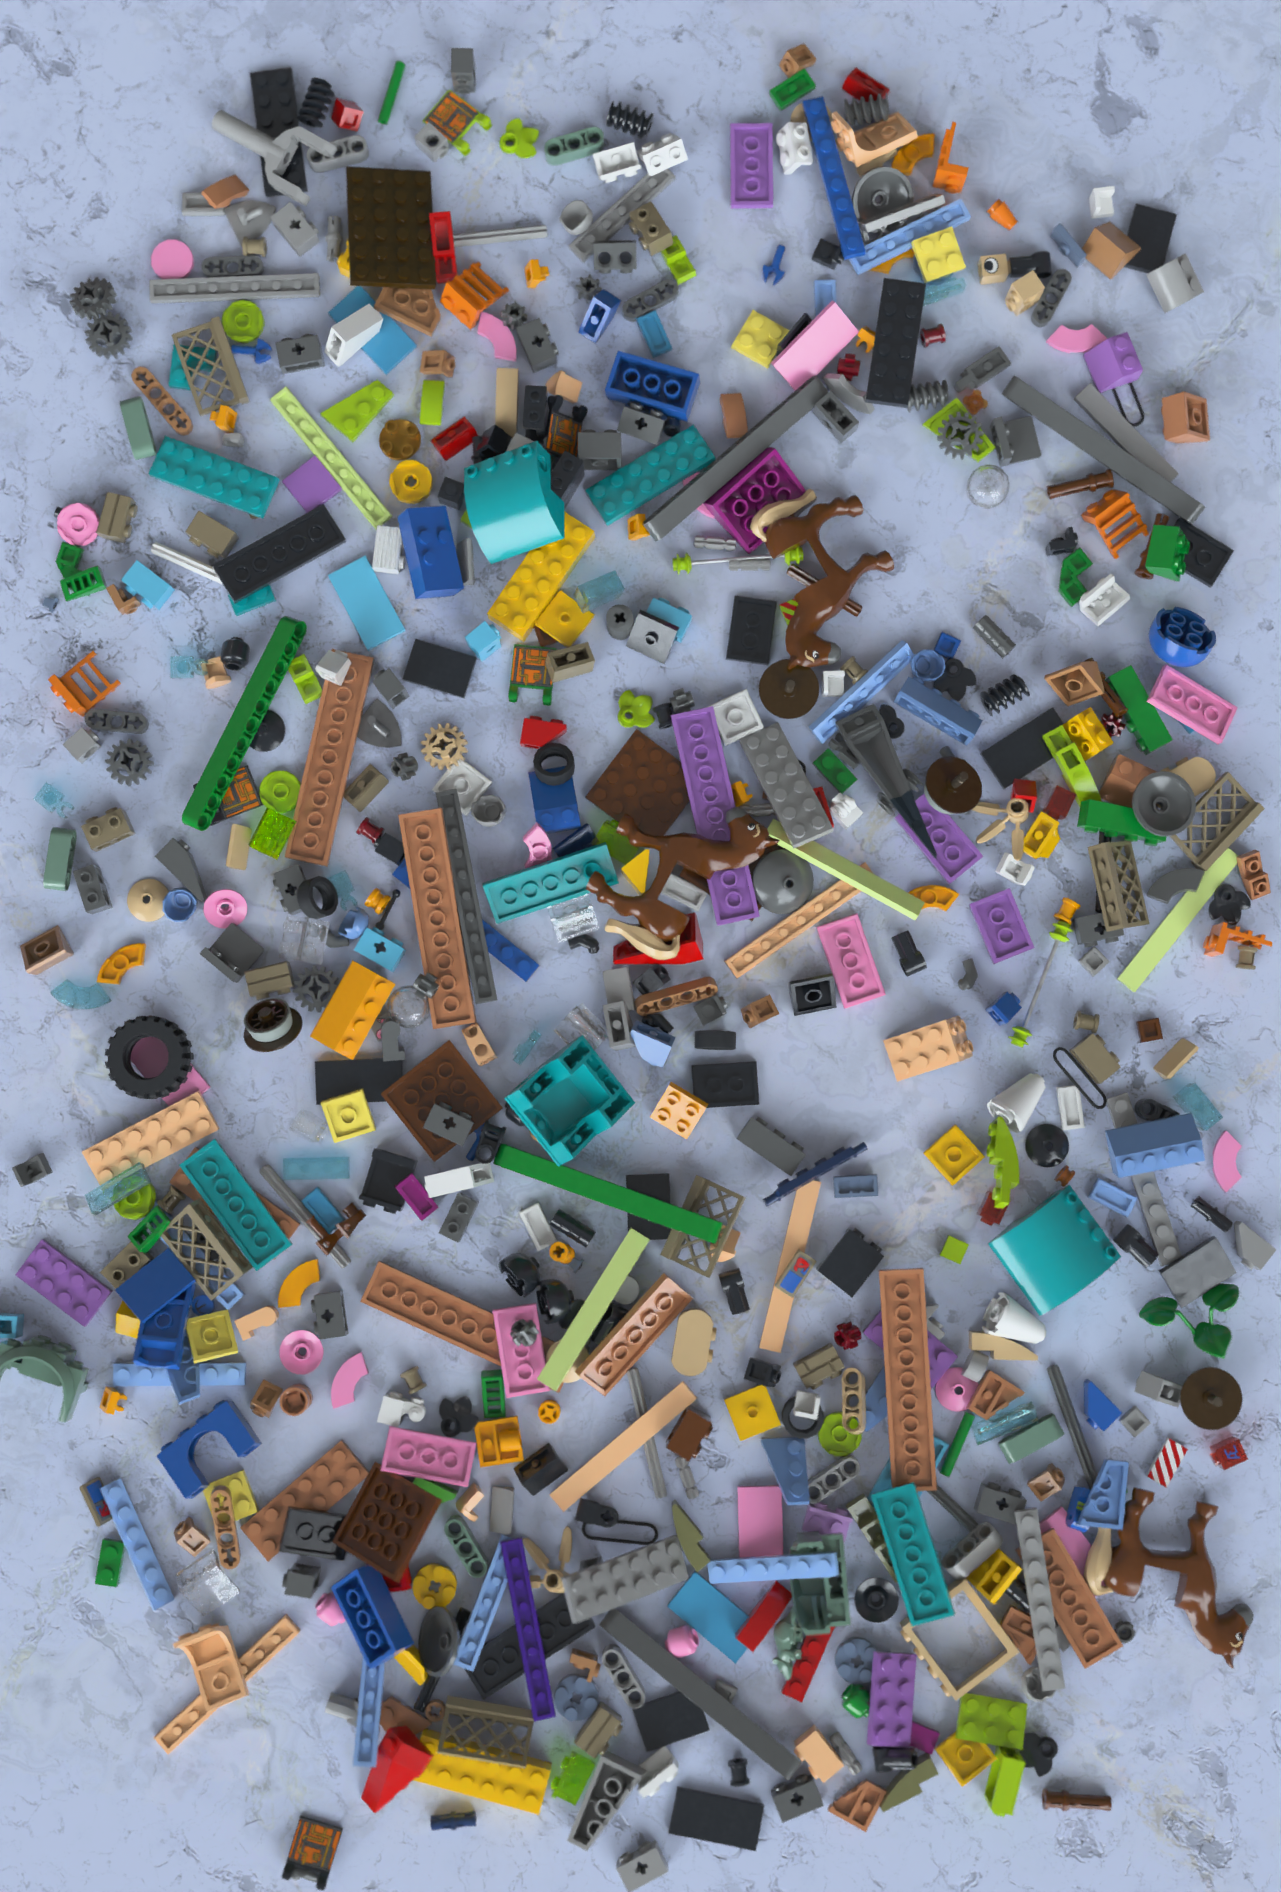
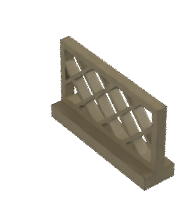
M219 316L212 318L210 322L171 334L200 416L210 414L211 411H218L220 405L230 407L239 403L243 405L250 402ZM210 328L212 336L208 343L198 338L201 331ZM187 336L193 339L188 350L180 346L179 338ZM196 341L206 346L202 356L192 352ZM210 348L219 353L216 363L205 358ZM190 355L200 359L195 370L186 364ZM203 361L214 366L209 376L199 372ZM217 368L226 373L223 383L213 379ZM197 375L207 379L202 390L193 384ZM210 382L221 386L216 396L206 392ZM224 388L232 391L235 399L229 401L220 399ZM204 395L214 399L211 407L202 409L200 402Z
M1225 772L1196 802L1195 813L1202 812V824H1193L1192 820L1187 827V840H1180L1177 835L1169 837L1191 859L1192 865L1196 869L1207 871L1265 808L1260 803L1255 802L1229 772ZM1226 780L1231 783V793H1222V784ZM1211 796H1217L1216 809H1207V800ZM1222 796H1231L1230 809H1221ZM1236 796H1242L1247 801L1242 808L1236 809ZM1230 811V821L1227 824H1221V812ZM1207 812H1216V824H1207ZM1192 827H1202L1201 840H1192ZM1207 827H1216V834L1213 839H1206ZM1201 842V851L1195 856L1192 853V843Z
M1130 841L1104 842L1088 847L1106 932L1150 924L1132 843ZM1123 846L1125 849L1126 856H1124L1121 853ZM1118 859L1123 863L1121 868L1116 864ZM1127 869L1130 871V877L1126 874ZM1123 880L1127 883L1126 889L1121 885ZM1132 890L1135 893V899L1130 895ZM1127 902L1132 905L1131 910L1126 906ZM1136 911L1139 912L1140 920L1135 916Z
M696 1175L682 1208L698 1213L700 1209L707 1207L710 1218L715 1220L726 1216L728 1223L725 1228L720 1230L717 1239L718 1245L712 1250H709L707 1241L699 1238L691 1241L688 1234L672 1229L660 1255L710 1278L746 1197ZM710 1186L716 1188L719 1198L711 1201L707 1197ZM731 1196L737 1198L738 1201L735 1207L727 1210L724 1199ZM721 1201L724 1212L714 1216L710 1205ZM702 1241L706 1252L695 1256L692 1245ZM689 1247L692 1258L685 1261L679 1259L678 1256L681 1250ZM705 1256L709 1260L706 1271L700 1269L697 1259Z
M200 1198L187 1205L182 1212L173 1218L161 1235L211 1301L253 1268ZM186 1214L192 1219V1227L183 1225V1219ZM170 1228L178 1229V1238L172 1239L167 1230ZM183 1230L192 1231V1242L183 1240ZM197 1232L203 1233L206 1237V1244L197 1243ZM182 1245L191 1246V1257L184 1255ZM196 1247L205 1249V1259L196 1258ZM210 1250H215L219 1254V1261L210 1260ZM196 1262L205 1264L204 1274L198 1273L195 1269ZM210 1265L219 1266L218 1276L209 1275ZM224 1267L230 1268L235 1276L232 1279L223 1277ZM209 1280L218 1281V1290L215 1293L209 1287Z
M447 1696L437 1754L526 1769L534 1722L532 1710ZM449 1714L459 1716L463 1722L452 1729L448 1723ZM473 1719H480L485 1726L475 1733L468 1723ZM496 1722L503 1723L507 1729L499 1736H496L491 1729V1726ZM466 1726L471 1736L461 1742L455 1732ZM518 1726L528 1727L527 1735L520 1740L512 1731ZM488 1730L494 1739L484 1746L477 1736ZM510 1733L516 1743L505 1749L500 1739ZM451 1735L459 1744L453 1749L443 1748L444 1740ZM475 1739L480 1749L475 1753H470L464 1745ZM494 1743H497L503 1751L497 1757L490 1756L486 1750ZM519 1746L523 1752V1760H513L509 1752Z

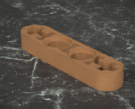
M135 368L132 372V380L179 435L190 434L193 429V423L188 415L147 368ZM140 374L145 375V378L150 383L148 386L142 380H139L138 376ZM154 388L161 390V395L158 398L150 396ZM167 404H173L175 409L173 413L165 414L164 407ZM177 416L186 424V428L180 427L175 419Z
M703 977L641 995L634 1001L635 1008L639 1015L647 1016L648 1014L658 1013L710 998L717 993L718 987L714 978ZM691 991L690 994L682 995L684 992ZM670 997L667 1001H661L664 998Z
M219 1485L212 1490L210 1496L219 1559L224 1568L234 1569L240 1563L241 1553L232 1496L228 1487ZM218 1493H222V1496H224L223 1506H220V1499L217 1497ZM220 1513H227L230 1519L222 1522L217 1516ZM230 1533L233 1536V1540L225 1542L221 1539V1535ZM230 1548L231 1556L234 1557L233 1561H229V1558H227L228 1549Z

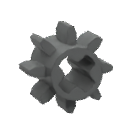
M590 274L588 278L583 279L580 277L581 284L575 286L576 291H580L578 299H585L587 304L597 293L602 291L601 287H597L600 284L599 279H592Z
M517 302L510 305L506 304L505 311H501V318L504 319L503 326L507 325L513 331L523 325V322L527 321V314H524L525 307H521Z
M683 688L673 691L674 697L669 698L674 713L691 711V707L695 706L690 691L684 693Z
M406 752L398 754V757L393 758L391 770L396 777L401 776L402 781L416 775L418 763L413 756L408 757Z
M428 972L426 976L420 974L412 986L416 989L414 994L424 1000L426 996L431 999L440 986L436 983L438 978Z
M522 1319L514 1323L512 1326L513 1332L510 1335L517 1346L523 1344V1346L527 1347L536 1341V1334L539 1331L532 1320L526 1322Z

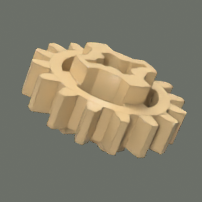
M439 723L437 730L431 727L432 733H425L424 735L427 740L421 741V744L426 747L421 750L426 755L424 759L427 762L431 761L430 765L433 768L438 764L439 770H443L444 766L451 770L452 764L458 767L457 761L459 759L465 760L462 753H468V750L463 747L468 744V741L463 739L464 733L459 732L457 726L451 729L449 723L446 724L445 728ZM447 734L453 735L456 739H449ZM446 743V744H447V746H445V749H446V750H442L441 748H443V747H444V744ZM433 755H440L442 760L435 758Z

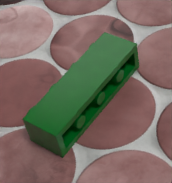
M1132 665L1106 679V682L1128 709L1123 715L1126 719L1125 724L1128 731L1136 737V745L1141 752L1147 755L1173 740L1156 708L1146 702L1149 696Z
M1092 799L1081 801L1077 827L1085 828L1084 832L1094 834L1098 831L1104 832V836L1112 838L1123 836L1124 840L1130 842L1142 840L1145 845L1157 846V843L1166 842L1167 836L1154 835L1140 825L1135 817L1133 808Z

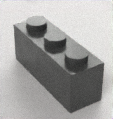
M758 1116L756 1119L751 1117L736 1139L789 1176H792L806 1155L802 1152L804 1148L794 1141L791 1144L785 1141L786 1135L777 1129L773 1132L766 1127L768 1123Z

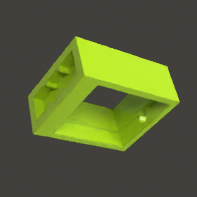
M996 1746L994 1755L997 1759L991 1764L984 1798L993 1814L1005 1817L1006 1814L1013 1816L1025 1761L1018 1749Z

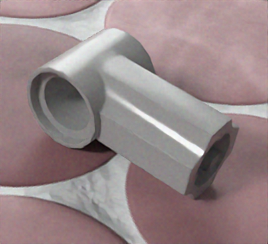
M331 1692L325 1713L346 1719L349 1724L357 1726L359 1698L351 1699Z

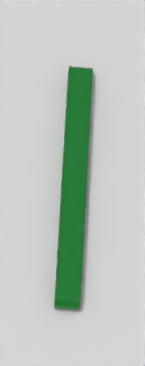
M283 616L278 622L183 811L182 822L185 825L204 831L211 824L306 634L307 626L305 622L289 616Z
M503 1143L500 1144L493 1162L497 1166L714 1244L717 1242L723 1225L720 1221L564 1165L558 1167L553 1161Z

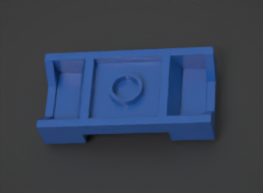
M195 1283L142 1324L140 1321L133 1362L136 1366L180 1370L184 1349L182 1345L189 1309L193 1302Z

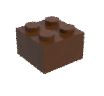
M689 1405L684 1409L667 1438L666 1448L687 1461H690L692 1457L696 1458L702 1448L700 1442L703 1437L707 1439L713 1429L711 1417Z

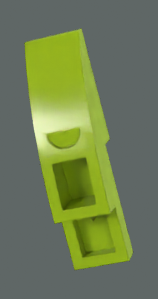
M1061 725L1044 734L1042 738L1061 769L1062 777L1079 807L1081 801L1088 799L1102 802L1096 784L1075 742L1072 743L1064 727Z
M997 1117L989 1124L988 1135L991 1136V1140L986 1154L989 1157V1164L997 1165L993 1175L994 1179H996V1187H994L992 1192V1199L995 1200L994 1207L1003 1209L1009 1204L1010 1189H1014L1019 1184V1162L1009 1128L1002 1117Z

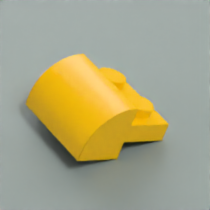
M998 1549L971 1572L966 1579L983 1596L995 1604L1022 1568L1002 1550Z

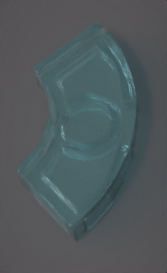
M67 979L50 992L62 1004L76 1009H95L112 1001L98 983L90 987H79Z

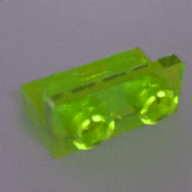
M266 808L248 846L277 860L297 821L279 814L270 808Z
M613 819L611 821L606 820L591 844L595 846L606 842L610 856L626 865L634 858L640 847L632 846L628 837L616 833L618 821Z
M574 1751L571 1752L569 1757L565 1755L560 1765V1768L563 1770L559 1777H554L550 1785V1789H552L551 1797L556 1799L558 1796L576 1806L596 1762Z

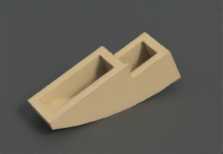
M497 368L495 424L513 439L515 433H517L519 371L514 368Z
M969 1330V1349L990 1351V1357L994 1360L1038 1361L1036 1354L1008 1338L990 1335L982 1331Z

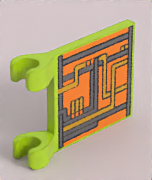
M450 89L422 120L424 124L430 122L464 156H467L471 150L469 144L462 140V137L474 123L477 122L486 131L492 127L488 116L477 111Z

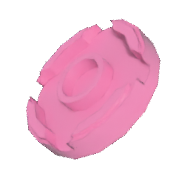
M166 240L159 243L154 249L151 256V265L156 275L161 279H184L193 270L194 257L189 247L183 242Z
M80 502L71 503L59 513L57 529L61 537L69 544L85 546L93 542L98 536L96 532L100 518L89 505Z

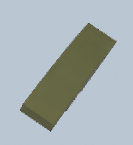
M862 1493L845 1506L895 1583H897L898 1581L877 1513L864 1493Z

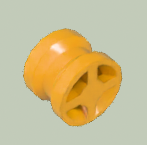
M376 887L368 896L364 905L368 908L372 907L375 913L379 915L386 908L391 897L383 895L381 890Z
M546 1400L541 1403L538 1410L540 1420L546 1424L556 1422L561 1411L559 1404L554 1400Z

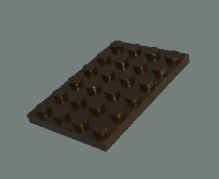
M346 166L350 286L435 290V257L433 256L429 213H433L431 171Z

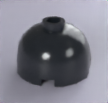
M515 1253L505 1257L498 1263L501 1274L506 1272L508 1277L505 1279L506 1282L519 1296L523 1295L525 1298L537 1288L540 1281L538 1270L540 1265L534 1257L529 1258L525 1254Z
M546 1279L539 1281L538 1286H540V1290L536 1291L541 1315H546L547 1320H544L547 1325L559 1322L570 1312V1302L574 1300L573 1292L568 1290L566 1285L560 1280Z

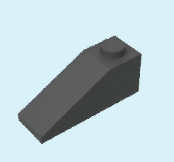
M172 838L155 857L201 902L205 903L207 896L193 855L188 851L190 847L182 839L178 841Z

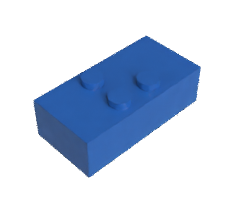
M618 351L605 393L609 400L623 404L634 401L642 404L645 409H658L665 416L688 422L700 385V377L695 372Z
M446 506L407 508L397 518L415 599L456 595L464 589Z
M367 1564L357 1568L331 1587L369 1669L389 1661L414 1644L391 1593L378 1570Z

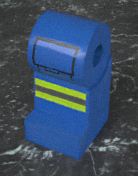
M1074 1486L1067 1510L1066 1526L1083 1533L1089 1529L1090 1526L1078 1525L1077 1522L1091 1490Z

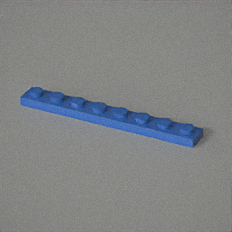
M824 97L804 100L802 106L843 258L847 260L864 256L866 251Z
M404 859L392 875L410 889L406 860ZM482 919L488 952L527 982L540 965Z

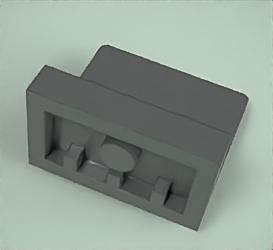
M1031 416L1003 422L1002 417L993 419L990 430L1000 467L1041 457Z
M231 923L210 948L205 947L200 952V955L232 982L238 983L245 975L244 971H248L262 955L264 948L234 923Z

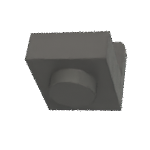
M44 1153L12 1167L21 1187L35 1183L53 1173Z

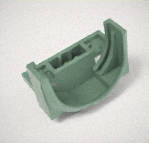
M43 1335L32 1337L24 1341L23 1345H21L22 1342L10 1338L8 1341L0 1342V1380L6 1369L14 1367L19 1370L18 1373L59 1387L62 1386L63 1403L58 1421L65 1423L71 1420L79 1396L86 1391L89 1384L85 1382L89 1368L83 1367L84 1363L74 1360L77 1351L71 1349L72 1346L64 1342L56 1344L50 1342L51 1338Z
M819 1531L797 1533V1539L790 1547L789 1554L836 1552L838 1576L790 1579L795 1615L805 1635L831 1633L830 1627L851 1625L843 1533L820 1534Z

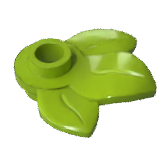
M520 118L513 119L506 125V133L500 137L499 146L504 153H514L519 158L524 159L531 158L537 154L536 149L532 145L538 138L539 130L523 128ZM507 142L514 143L512 146L506 145Z
M630 690L623 692L618 701L620 708L617 715L618 722L626 728L635 725L641 728L649 727L655 721V718L648 713L653 704L652 697L639 695L635 698ZM625 714H630L632 718H626Z

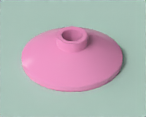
M220 889L211 893L205 900L203 907L204 915L207 921L215 927L226 929L231 923L237 926L246 917L247 903L239 892L231 889ZM229 904L228 907H222L221 905Z
M294 1331L287 1335L281 1343L279 1350L280 1360L288 1371L299 1375L308 1374L320 1365L323 1358V1345L319 1338L310 1331ZM301 1347L306 1349V1355L299 1353Z
M961 1367L949 1368L935 1386L939 1402L948 1410L956 1412L967 1410L966 1407L979 1385L978 1382L962 1376L963 1368ZM958 1386L962 1387V1392L955 1394V1388Z

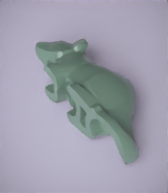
M792 1606L787 1617L777 1623L774 1629L777 1657L773 1658V1663L777 1665L786 1680H789L792 1676V1661H795V1657L797 1659L802 1657L801 1650L796 1648L798 1642L801 1643L803 1640V1631L795 1621L794 1606Z

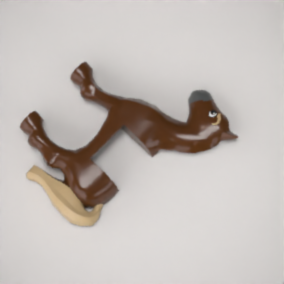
M808 489L800 498L766 505L757 511L750 525L752 532L765 542L773 559L806 544L808 541L827 577L809 585L794 596L798 606L786 629L785 639L787 652L790 654L788 669H792L796 665L815 667L837 663L841 657V648L836 643L822 639L816 633L824 622L836 616L846 606L854 585L865 572L871 570L889 572L894 570L893 559L886 550L879 552L876 556L865 553L861 555L860 559L850 569L844 570L832 559L820 542V528L830 518L842 515L857 517L863 514V505L856 495L846 499L836 497L828 504H816L812 506L807 515L798 517L817 500L814 491ZM768 527L764 533L763 528Z
M734 807L726 812L725 820L730 830L729 841L712 840L700 834L685 832L665 836L649 835L636 826L632 816L625 813L618 824L616 833L628 837L630 844L634 847H646L659 851V866L650 889L640 896H625L615 892L606 883L605 876L598 871H594L588 881L586 890L596 894L598 902L612 906L619 915H633L639 921V924H630L615 919H608L604 927L606 932L622 935L636 949L654 959L667 960L677 956L680 949V935L690 919L679 910L658 900L675 865L678 864L710 880L715 871L747 866L757 860L764 853L766 847L773 846L780 840L770 837L767 828L753 819L741 807ZM672 941L671 945L665 944V942Z
M1134 1487L1132 1498L1125 1503L1123 1529H1118V1536L1121 1540L1120 1544L1113 1547L1111 1529L1098 1527L1097 1536L1088 1551L1083 1577L1086 1584L1095 1596L1114 1592L1123 1596L1135 1597L1141 1587L1145 1565L1180 1572L1174 1606L1185 1610L1198 1640L1209 1651L1222 1655L1229 1667L1233 1669L1234 1657L1242 1650L1246 1633L1253 1622L1254 1615L1246 1604H1237L1227 1613L1217 1614L1216 1571L1206 1549L1204 1533L1210 1519L1217 1514L1219 1506L1200 1501L1196 1502L1195 1513L1187 1522L1191 1538L1190 1550L1160 1551L1148 1549L1140 1539L1139 1522L1146 1507L1153 1502L1155 1492Z

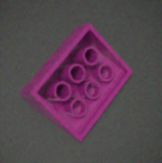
M768 447L708 498L704 505L732 538L736 539V542L746 553L750 554L764 542L750 528L752 519L757 511L771 503L800 498L806 490L775 448ZM768 527L763 528L764 533Z

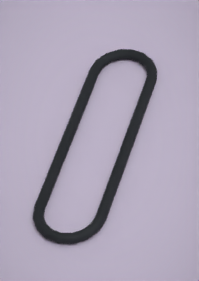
M1130 382V388L1141 413V420L1138 423L1129 422L1135 427L1144 421V412L1133 384ZM1113 388L1112 391L1120 408L1121 414L1128 421L1123 410V407L1121 405L1120 399L1118 397V394L1116 392V389Z
M1062 1047L1056 1048L1053 1051V1059L1094 1108L1103 1109L1107 1101L1102 1090L1069 1051ZM1057 1051H1064L1101 1094L1104 1100L1103 1105H1096L1058 1061L1056 1057Z
M618 1520L617 1522L619 1524L651 1527L655 1532V1536L650 1542L592 1537L585 1532L587 1523L582 1525L583 1535L591 1540L649 1545L654 1543L658 1537L656 1527L650 1523Z

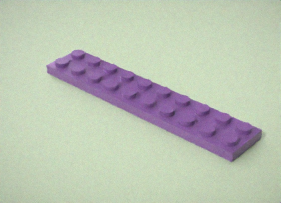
M711 706L671 715L696 833L712 840L729 841L730 830L725 817L726 812L735 807L714 708ZM749 865L735 869L715 871L710 880L707 879L717 926L760 917Z

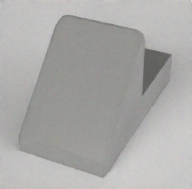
M927 1304V1330L941 1340L945 1335L941 1330L943 1325L934 1318L931 1321L928 1320L939 1305Z

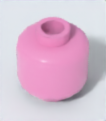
M333 1592L324 1593L315 1605L317 1609L316 1615L330 1626L344 1623L346 1619Z
M688 1625L669 1630L665 1640L666 1650L669 1653L671 1652L676 1658L695 1653L697 1646H699V1637L696 1630L691 1629Z

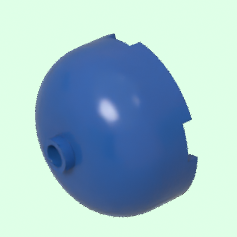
M1174 607L1173 610H1165L1163 608L1157 613L1150 625L1148 637L1152 650L1160 659L1173 666L1191 667L1207 658L1216 643V634L1214 630H1209L1204 624L1206 620L1198 614L1184 608Z

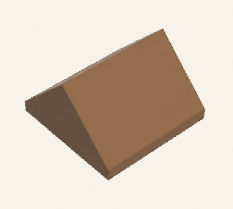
M1107 222L1094 228L1082 249L1087 254L1085 259L1111 280L1141 250V247L1114 224Z
M1097 661L1079 662L1047 674L1044 677L1067 707L1099 696L1105 692Z
M58 925L20 945L25 970L33 975H38L74 955Z

